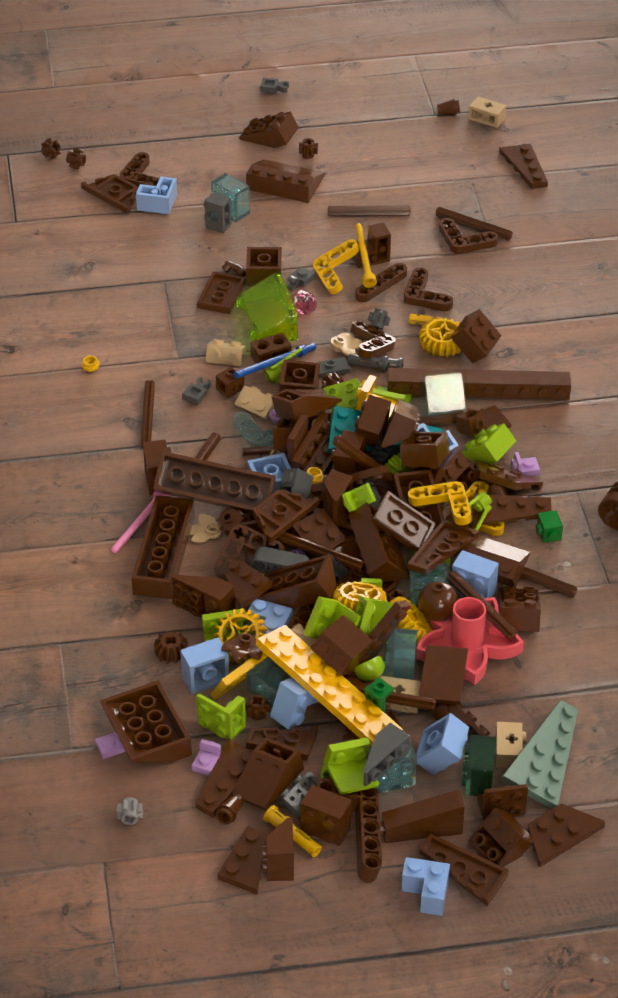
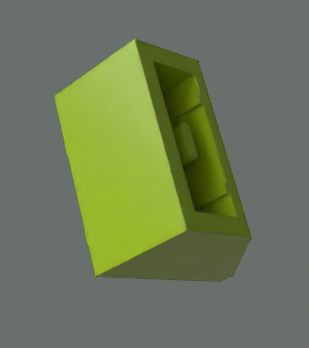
M504 423L498 426L494 424L487 430L482 429L478 434H475V438L465 444L466 448L462 453L465 458L474 462L479 460L493 464L498 462L511 448L516 439Z

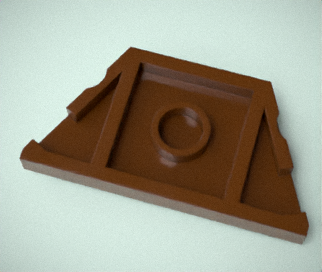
M116 174L97 178L95 183L87 184L86 181L81 183V189L127 214L136 200V193L139 188Z
M475 460L474 468H476V473L480 479L513 490L531 489V486L542 489L544 481L522 475V472L512 469L510 471L504 469L503 465H491L479 460Z
M277 490L253 509V516L268 542L272 543L319 505L320 499L314 497L313 500L304 499L302 494Z
M561 803L528 823V832L535 839L532 846L537 855L538 866L545 865L605 828V821Z

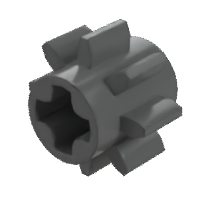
M375 308L374 313H369L367 320L371 322V326L383 329L384 326H389L391 318L387 316V311Z

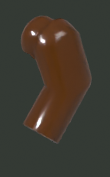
M228 260L222 265V269L227 273L232 269L238 276H246V270L240 264Z

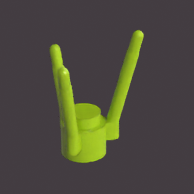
M302 348L297 349L284 359L292 360L291 358L301 352ZM284 359L264 370V375L269 383L275 382L276 385L280 383L282 373L280 367L283 366Z
M483 491L469 502L470 509L474 507L479 512L484 510L474 530L477 531L487 513L492 509L490 506L492 499Z

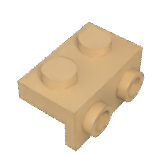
M214 339L207 344L206 362L241 366L242 355L246 353V345H241V342L231 341V344L224 343V340Z
M244 385L234 405L267 420L270 411L274 408L271 398L273 395L270 393L265 395L257 387L252 386L250 388Z

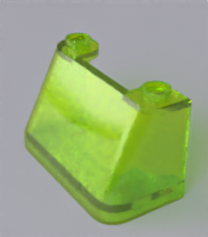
M281 273L272 274L239 293L236 302L238 308H241L242 311L246 310L252 324V330L249 331L251 341L282 332L289 341L298 340L297 310Z

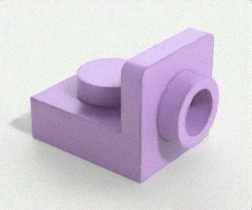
M514 452V459L511 460L512 469L522 472V475L528 477L540 475V468L536 457L521 459L519 452Z
M116 732L95 739V745L102 759L126 752Z
M201 739L200 751L192 764V771L209 776L221 754V745L213 741Z

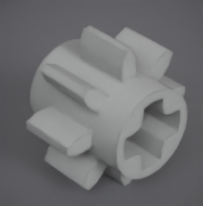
M135 798L123 799L122 804H117V819H121L122 823L126 825L135 824L138 819L143 818V804H138V800Z

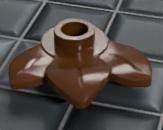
M248 633L240 634L236 639L228 640L222 645V651L231 652V656L236 662L247 655L255 660H260L262 657V650L255 645L256 638Z

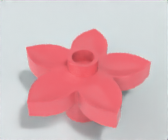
M464 597L455 602L453 617L450 615L444 621H428L433 631L427 633L420 640L416 648V659L425 660L427 645L468 648L464 679L475 685L486 673L488 658L499 660L515 657L523 653L524 641L518 634L514 639H507L486 618V606L482 601L473 597ZM495 597L485 598V600L499 613V607Z

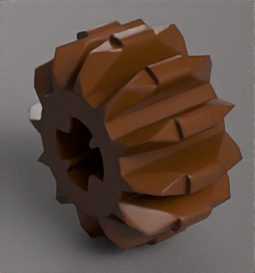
M166 630L165 634H159L154 642L156 657L159 658L160 662L166 660L167 664L170 662L176 664L178 660H181L180 650L188 647L187 638L182 633L177 634L175 630L172 633Z

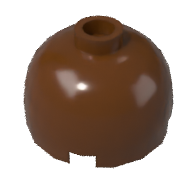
M429 583L424 586L419 594L418 610L424 614L426 619L432 621L447 620L448 616L452 615L453 617V606L458 600V595L448 583Z

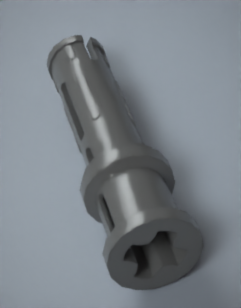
M349 354L348 364L379 368L383 372H387L388 368H403L404 359H394L388 356L365 359L358 355ZM360 360L373 361V363L360 362Z

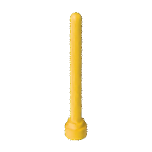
M358 223L355 228L364 269L362 282L364 287L371 288L377 284L376 276L371 272L363 228Z

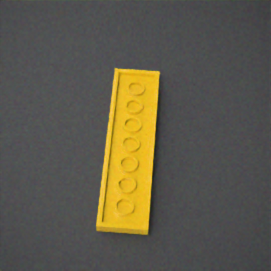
M286 625L257 639L256 646L360 739L368 737L371 743L370 748H372L376 734L390 722L403 730L371 700H367L363 693L317 655L310 646Z

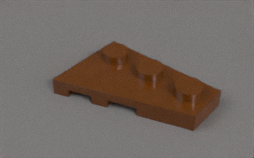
M247 826L218 872V880L258 895L262 872V845H266L267 833Z

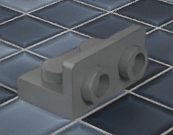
M310 771L304 776L299 774L292 782L294 787L291 790L286 788L279 796L281 801L276 806L280 808L284 804L300 819V803L312 785L316 786L319 780Z

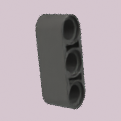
M261 546L256 549L250 566L259 573L265 574L310 559L302 554Z

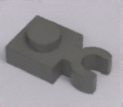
M263 78L260 92L276 93V91L287 93L289 82H279V79Z
M199 377L196 385L191 383L182 393V399L198 405L207 395V390L211 387V380L203 383L202 377Z

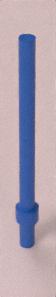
M315 343L298 346L293 351L235 371L234 377L238 379L273 366L299 348H302V351L294 357L305 356L308 352L316 350L317 346Z

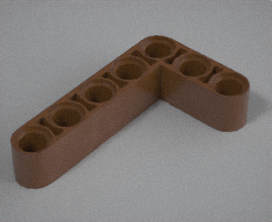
M320 779L317 782V787L352 800V810L355 811L358 876L364 882L375 881L382 866L379 791L377 787L341 795L332 779Z

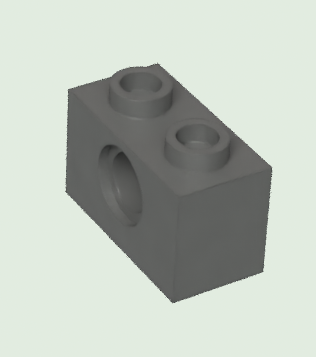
M212 192L204 200L206 228L224 234L231 225V197Z

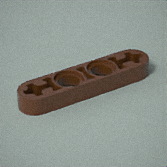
M396 263L376 275V286L379 287L366 288L363 284L356 288V300L368 302L407 276V266L403 263Z

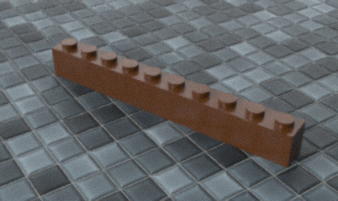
M388 368L387 391L398 394H412V396L570 400L571 377L570 372Z

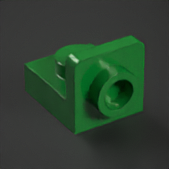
M377 678L365 688V696L367 700H371L385 712L386 697L394 692V688L383 679Z

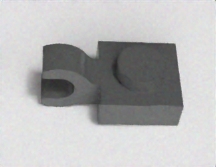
M300 267L287 278V281L291 282L287 285V288L294 290L299 285L306 286L315 279V273Z

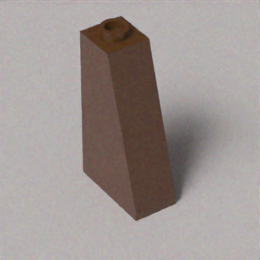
M461 790L451 791L382 812L380 828L385 843L426 839L430 833L438 837L463 834L465 806Z

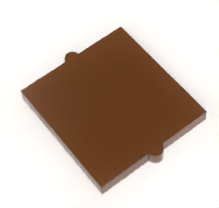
M495 405L486 409H480L483 412L487 427L485 430L494 424L498 426L504 423L507 428L511 427L512 424Z

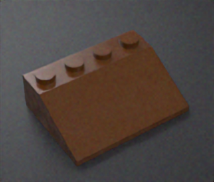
M263 159L252 164L247 171L246 190L309 203L325 176V172Z
M159 680L100 700L131 763L174 762L192 755L191 738Z

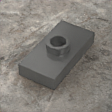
M346 357L317 362L320 363V378L334 372L337 375L350 373V366Z

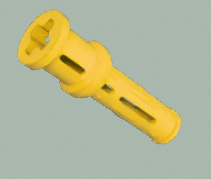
M273 805L264 814L263 821L270 823L276 828L287 818L291 817L283 815L279 808ZM293 824V841L312 857H316L321 852L322 846Z

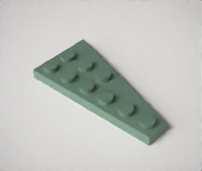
M560 700L499 780L509 786L527 784V796L550 809L558 806L578 709Z

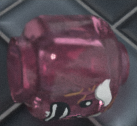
M300 289L290 297L291 307L296 312L307 315L316 308L317 300L313 293Z

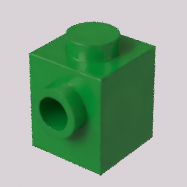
M557 510L538 513L536 533L541 536L543 543L562 540L563 524Z

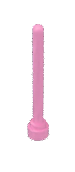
M154 492L153 500L112 546V553H117L151 514L156 495L170 497V495Z

